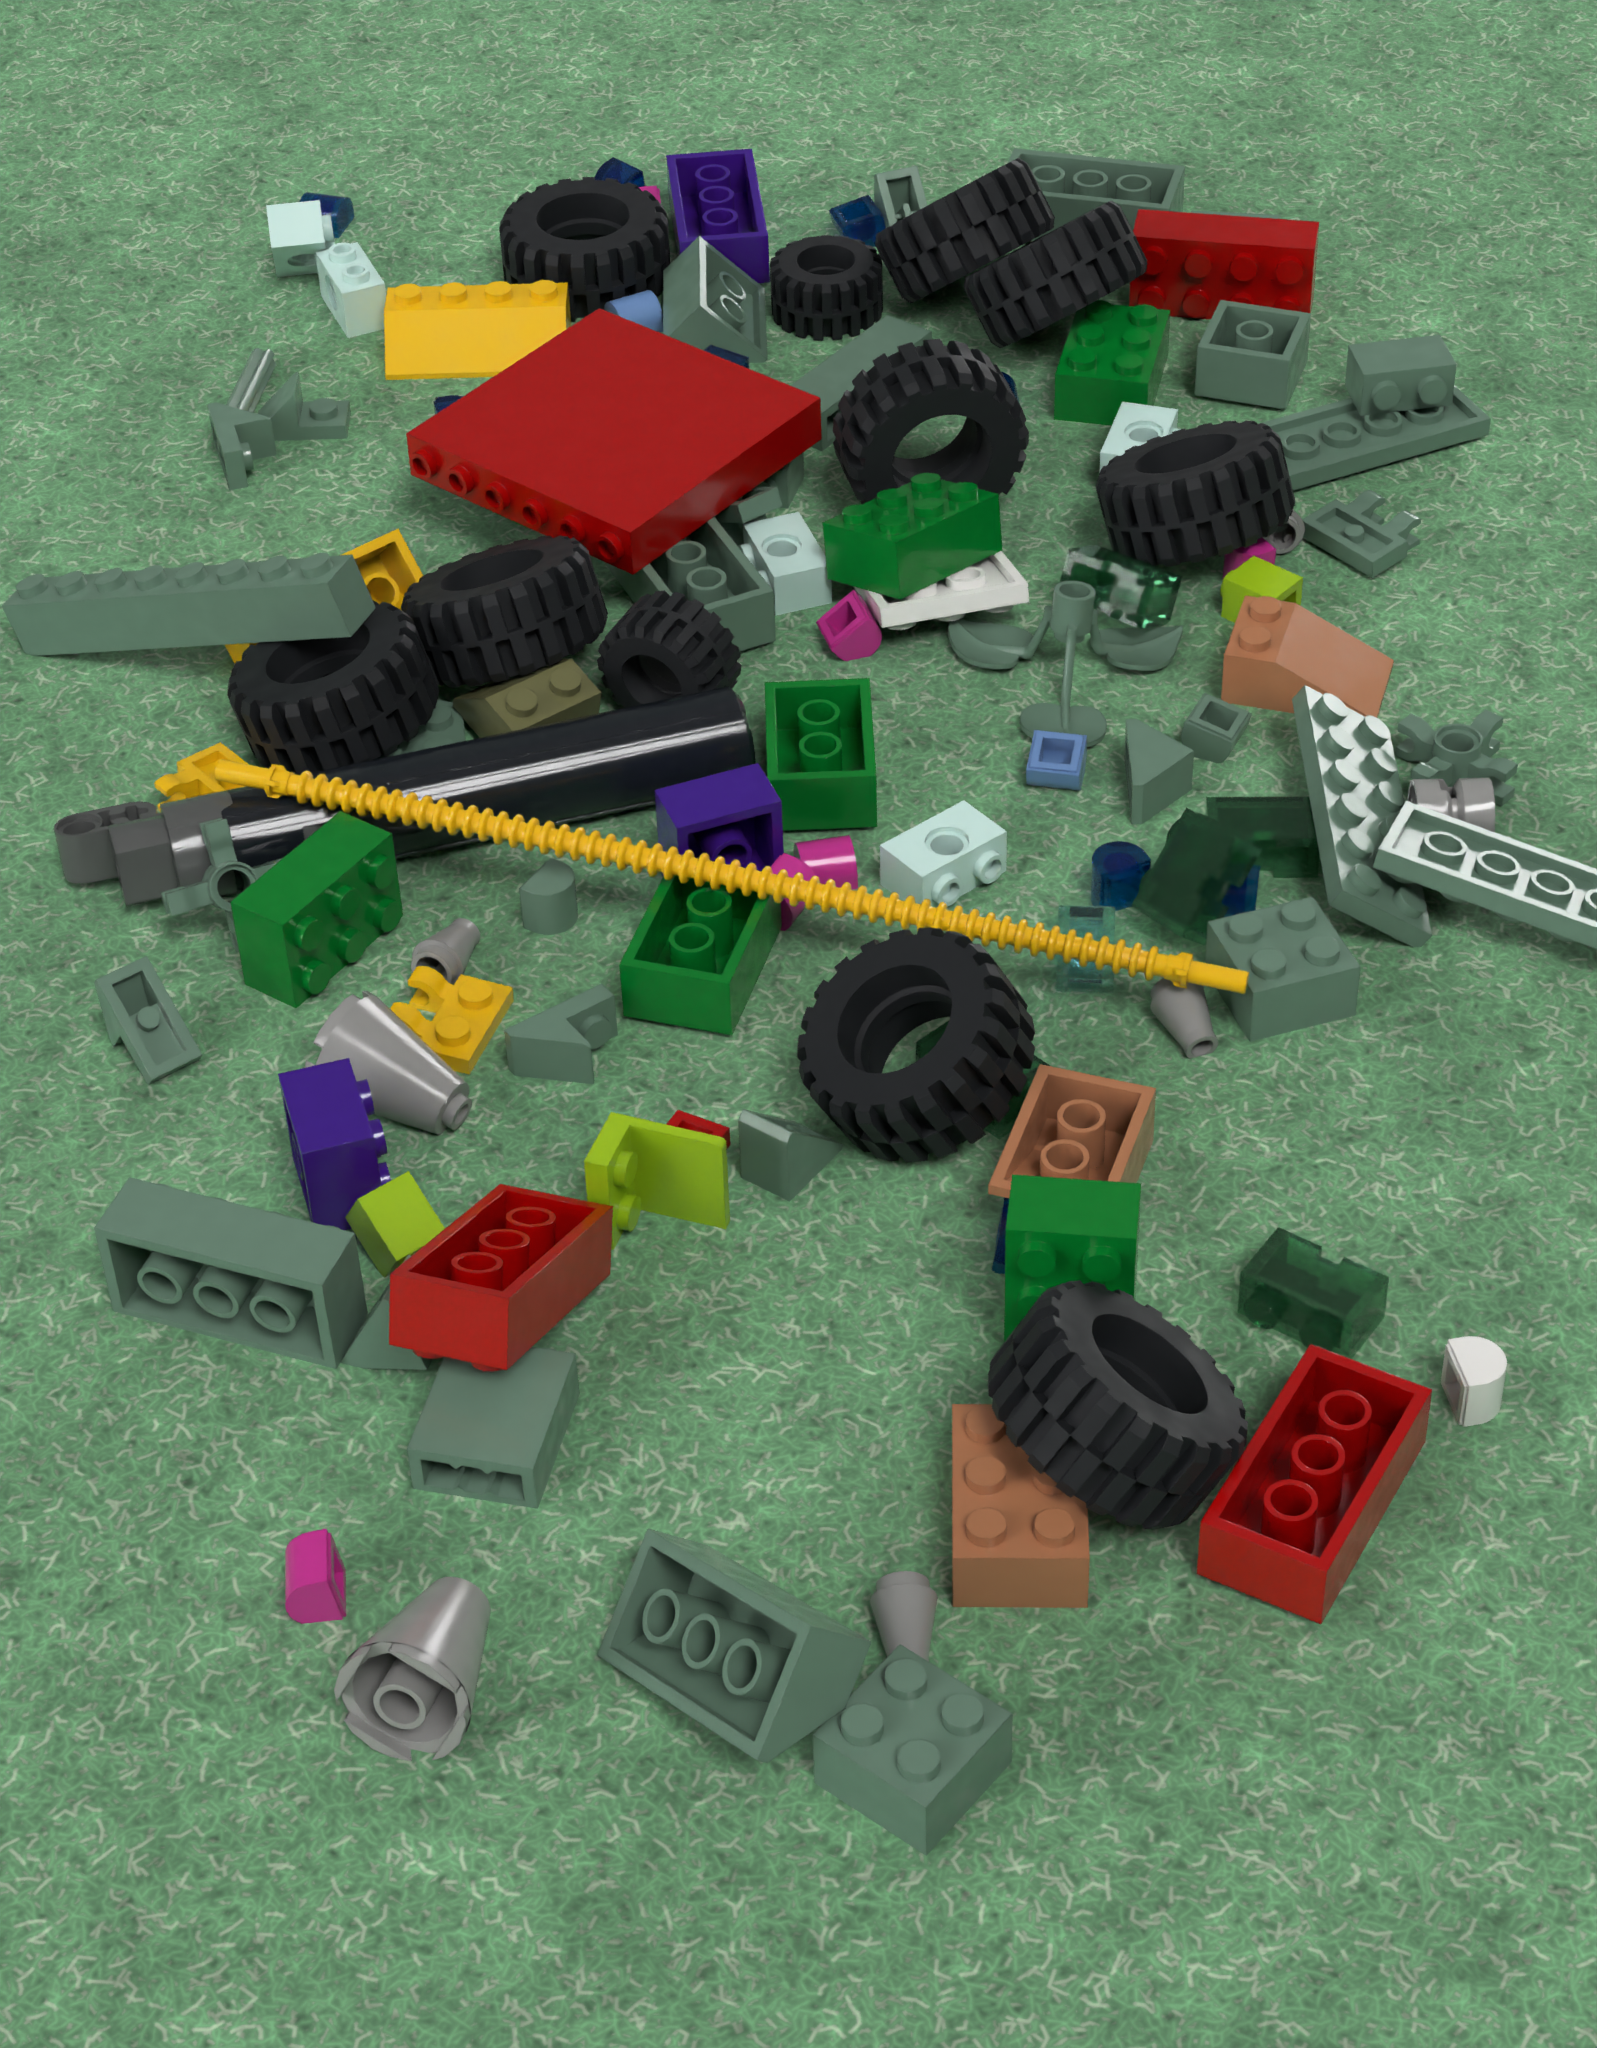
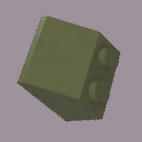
M571 658L562 659V661L551 666L535 669V672L523 676L522 674L509 677L508 680L496 683L491 681L454 698L453 707L479 738L597 714L600 710L602 692Z

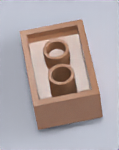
M1245 596L1224 653L1221 700L1230 704L1294 713L1292 699L1306 685L1321 694L1330 693L1338 697L1346 707L1365 717L1371 715L1378 718L1394 660L1297 603L1279 601L1268 596Z
M1040 1064L988 1184V1194L1009 1198L1012 1174L1136 1183L1154 1138L1156 1088Z

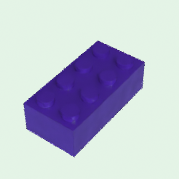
M752 149L666 155L669 205L677 257L700 236L757 283H769L768 232Z

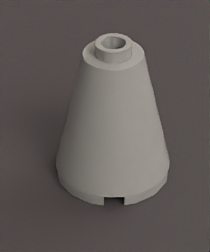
M362 991L363 999L354 994L345 998L330 1014L313 1042L322 1048L316 1065L349 1058L356 1081L364 1079L368 1081L375 1114L373 1115L438 1135L442 1134L448 1127L453 1130L460 1127L467 1118L472 1106V1100L468 1098V1083L377 996L368 991ZM306 1060L304 1068L315 1066Z
M444 1577L436 1580L355 1650L344 1662L334 1688L336 1702L341 1695L348 1710L344 1721L351 1732L373 1750L389 1757L412 1761L411 1749L427 1753H436L432 1759L435 1760L445 1757L462 1741L470 1724L491 1613L487 1597L476 1585L458 1577Z

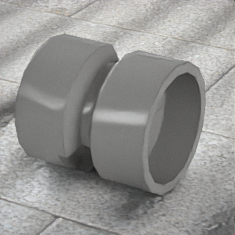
M1459 778L1453 787H1448L1443 779H1412L1410 781L1408 790L1409 802L1495 832V798L1490 778Z

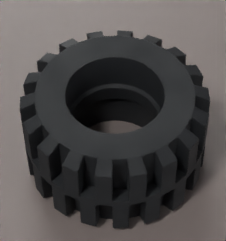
M821 235L802 238V240L786 244L785 248H780L775 253V257L771 258L772 315L774 322L777 325H782V330L787 333L795 331L796 336L806 338L810 335L813 336V340L823 341L824 337L840 340L846 334L850 337L860 335V329L866 331L874 325V322H878L881 319L883 312L882 258L880 254H877V250L874 247L865 245V242L858 239H850L846 236Z
M665 590L655 591L652 596L647 593L630 607L600 644L598 652L601 656L597 659L598 669L604 673L601 677L605 688L611 689L613 693L611 697L617 705L622 704L625 708L728 686L732 689L737 683V677L741 674L742 666L737 662L741 657L739 647L731 642L734 638L729 628H724L720 624L721 618L714 611L712 613L704 609V604L696 599L689 601L685 594L674 592L670 596Z

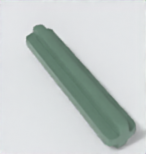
M255 348L251 352L226 405L254 412L276 366L273 360L275 354L272 350L268 348L263 351Z

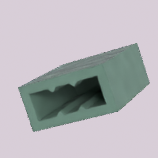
M531 1347L508 1370L482 1371L474 1368L471 1362L444 1357L407 1447L413 1489L538 1509L580 1394L576 1353L557 1351L551 1348Z

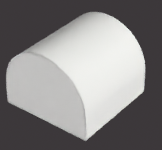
M1475 1336L1448 1339V1344L1445 1346L1441 1385L1458 1424L1463 1425V1427L1490 1421L1498 1414L1501 1407L1507 1359L1498 1345L1485 1338Z

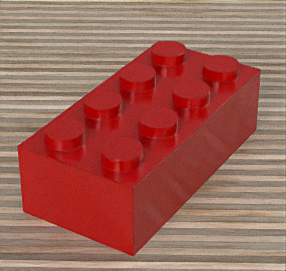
M1138 209L1133 232L1147 259V269L1143 275L1130 282L1129 306L1134 307L1146 304L1157 309L1170 310L1171 317L1211 319L1220 300L1311 313L1314 299L1319 222Z
M499 1184L390 1273L389 1345L411 1349L415 1355L422 1358L437 1359L448 1357L471 1362L474 1368L482 1371L508 1370L610 1275L613 1206Z
M1310 1344L1200 1522L1197 1574L1322 1624L1426 1441L1432 1389Z

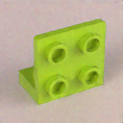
M614 1112L609 1114L584 1160L587 1201L613 1206L611 1250L615 1249L624 1230L630 1232L634 1230L641 1210L722 1229L727 1228L730 1222L727 1145L724 1138Z

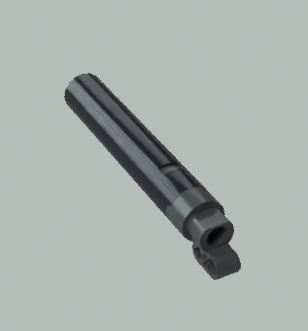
M728 686L313 772L312 775L315 779L319 774H325L328 782L334 777H340L343 785H346L349 780H355L358 788H361L364 783H370L373 791H376L380 786H384L387 788L388 794H391L395 789H399L402 791L403 797H406L410 792H414L417 794L419 801L428 795L432 797L434 804L443 798L447 800L449 807H452L455 802H461L464 810H467L470 805H476L479 813H482L486 808H491L494 816H498L501 811H505L511 820L517 814H520L526 823L535 817L539 820L541 826H544L547 821H553L555 826L653 806L655 805L654 790L756 764L753 736L746 718L744 704L740 696ZM245 786L160 804V813L157 812L154 804L141 801L76 813L60 819L54 825V833L65 879L72 883L85 884L119 877L124 902L127 907L162 899L160 892L202 881L205 871L211 865V861L199 823L217 818H226L237 861L254 867L284 858L340 811L343 812L341 805L335 810H329L326 802L320 807H314L311 799L305 804H300L296 796L283 795L278 799L267 797L265 790ZM356 808L349 813L351 816L392 833L396 860L481 842L478 834H474L473 837L467 839L463 836L461 830L452 836L448 833L446 827L441 832H435L432 824H429L425 829H420L417 821H414L410 826H405L402 818H399L395 823H390L386 815L376 820L370 811L364 817L358 815ZM230 870L220 877L217 888L221 898L243 892L244 880L238 871Z

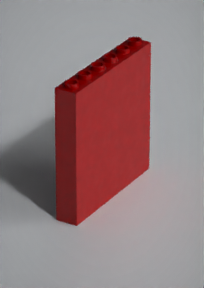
M598 308L406 433L411 475L543 535L551 536L552 538L559 535L568 536L570 539L575 538L587 548L590 556L634 575L822 439L821 399L818 396Z

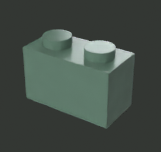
M1441 335L1348 345L1345 387L1360 416L1450 406L1453 402L1457 364Z

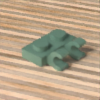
M1366 490L1348 505L1335 499L1302 519L1305 527L1303 538L1367 576L1374 578L1406 558L1407 551L1420 544V539L1409 532L1421 524V518L1405 510L1398 513L1391 521L1382 526L1384 518L1373 513V511L1385 503V498L1372 490Z

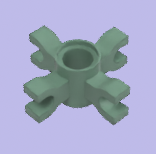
M1485 709L1475 718L1471 726L1448 724L1440 727L1437 731H1434L1422 718L1411 713L1398 723V732L1409 737L1396 746L1395 755L1406 761H1421L1411 770L1412 779H1443L1448 787H1453L1459 778H1490L1494 789L1495 804L1503 806L1514 796L1515 788L1504 783L1517 773L1518 764L1506 758L1495 759L1490 757L1500 747V741L1492 738V735L1502 727L1503 717Z
M217 818L199 823L211 861V865L205 871L202 881L160 892L166 914L171 916L210 904L223 909L228 921L234 949L236 952H239L231 901H225L219 895L218 881L225 872L236 870L244 880V891L283 858L254 867L238 862L227 819Z

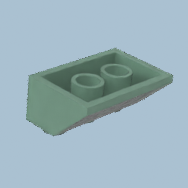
M698 236L663 270V334L736 364L764 363L767 360L765 288L702 237Z

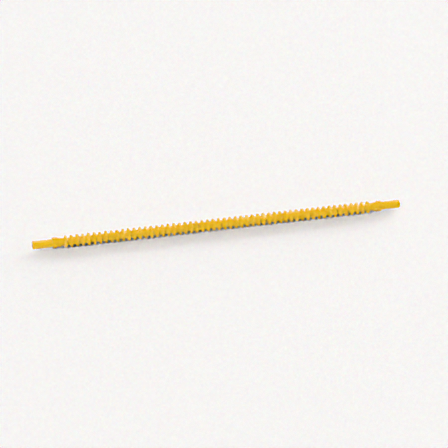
M220 759L215 768L216 780L265 790L267 797L278 799L283 795L296 796L300 804H305L311 799L314 807H320L326 802L329 810H335L341 805L343 812L347 814L356 808L358 815L362 817L366 816L370 811L374 819L379 820L383 815H386L390 823H395L399 818H402L405 826H410L414 821H417L418 827L425 829L429 824H432L435 832H441L446 827L448 833L452 836L461 830L463 836L467 839L473 837L474 834H478L481 842H486L489 837H493L496 845H501L505 840H508L511 848H517L520 843H523L525 850L529 852L535 846H538L540 853L544 855L553 849L558 858H562L566 853H570L573 861H578L581 856H585L588 864H594L597 859H600L602 866L606 868L612 862H615L620 871H624L627 866H632L635 874H640L643 869H647L649 876L655 877L659 872H662L664 879L668 881L674 875H677L682 884H686L689 879H694L697 887H702L705 882H710L712 890H718L721 885H725L727 892L730 894L734 893L737 888H740L745 897H749L752 892H757L760 900H765L768 895H772L775 903H781L784 898H787L793 907H796L802 901L805 902L807 910H812L815 905H820L821 911L828 913L831 908H835L840 917H843L847 911L853 912L855 920H860L863 915H868L870 923H876L879 918L885 919V925L891 927L895 921L901 922L903 930H908L910 925H916L917 931L919 928H939L942 931H955L969 937L972 942L975 938L981 939L982 946L984 947L989 946L990 942L994 941L997 942L999 950H1004L1007 945L1014 946V952L1019 954L1023 948L1030 949L1032 957H1036L1039 952H1045L1048 960H1053L1055 955L1063 956L1065 964L1070 963L1072 958H1076L1079 960L1081 967H1086L1088 962H1094L1095 968L1101 971L1104 965H1109L1112 967L1114 974H1118L1121 969H1127L1130 977H1135L1137 972L1145 973L1147 981H1151L1153 976L1164 977L1166 980H1171L1176 987L1187 988L1188 983L1245 994L1250 972L1194 961L1193 954L1181 952L1177 955H1165L1159 953L1157 946H1152L1150 951L1142 950V944L1139 942L1135 943L1133 948L1126 947L1124 939H1119L1117 944L1109 943L1108 936H1102L1100 941L1093 940V934L1087 932L1084 938L1077 937L1075 929H1070L1068 934L1060 933V927L1057 925L1053 926L1051 931L1044 930L1042 922H1038L1035 927H1029L1026 919H1021L1019 924H1014L1008 915L1004 916L1002 921H998L993 912H989L986 917H980L978 909H972L970 914L963 913V907L957 905L954 911L947 910L945 902H940L938 907H932L929 899H924L921 904H917L912 895H909L905 901L899 900L897 892H892L890 897H884L881 889H876L873 894L867 893V887L863 885L857 891H854L848 882H845L842 887H836L833 879H828L826 884H821L818 876H812L809 881H806L800 872H797L791 878L788 877V872L785 869H781L778 874H773L770 866H765L762 871H758L756 864L752 862L746 868H743L737 859H734L729 865L725 864V859L722 856H718L715 861H710L709 854L702 853L699 858H695L693 851L689 849L683 855H680L675 846L670 847L668 852H665L660 843H656L652 848H648L645 840H640L637 845H633L630 837H624L621 842H618L615 834L612 833L603 839L597 830H594L590 835H586L585 829L582 827H578L575 832H570V827L567 824H562L559 829H555L553 821H547L544 826H541L539 820L535 817L526 823L520 814H517L511 820L505 811H501L498 816H494L491 808H486L482 813H479L476 805H470L467 810H464L461 802H455L452 807H449L447 800L443 798L434 804L432 797L428 795L419 801L417 794L414 792H410L406 797H403L402 791L399 789H395L391 794H388L387 788L380 786L376 791H373L370 783H364L361 788H358L355 780H349L346 785H343L340 777H334L328 782L325 774H319L314 779L310 771L306 770L301 775H297L287 771L284 766L278 764H271V767L268 769Z

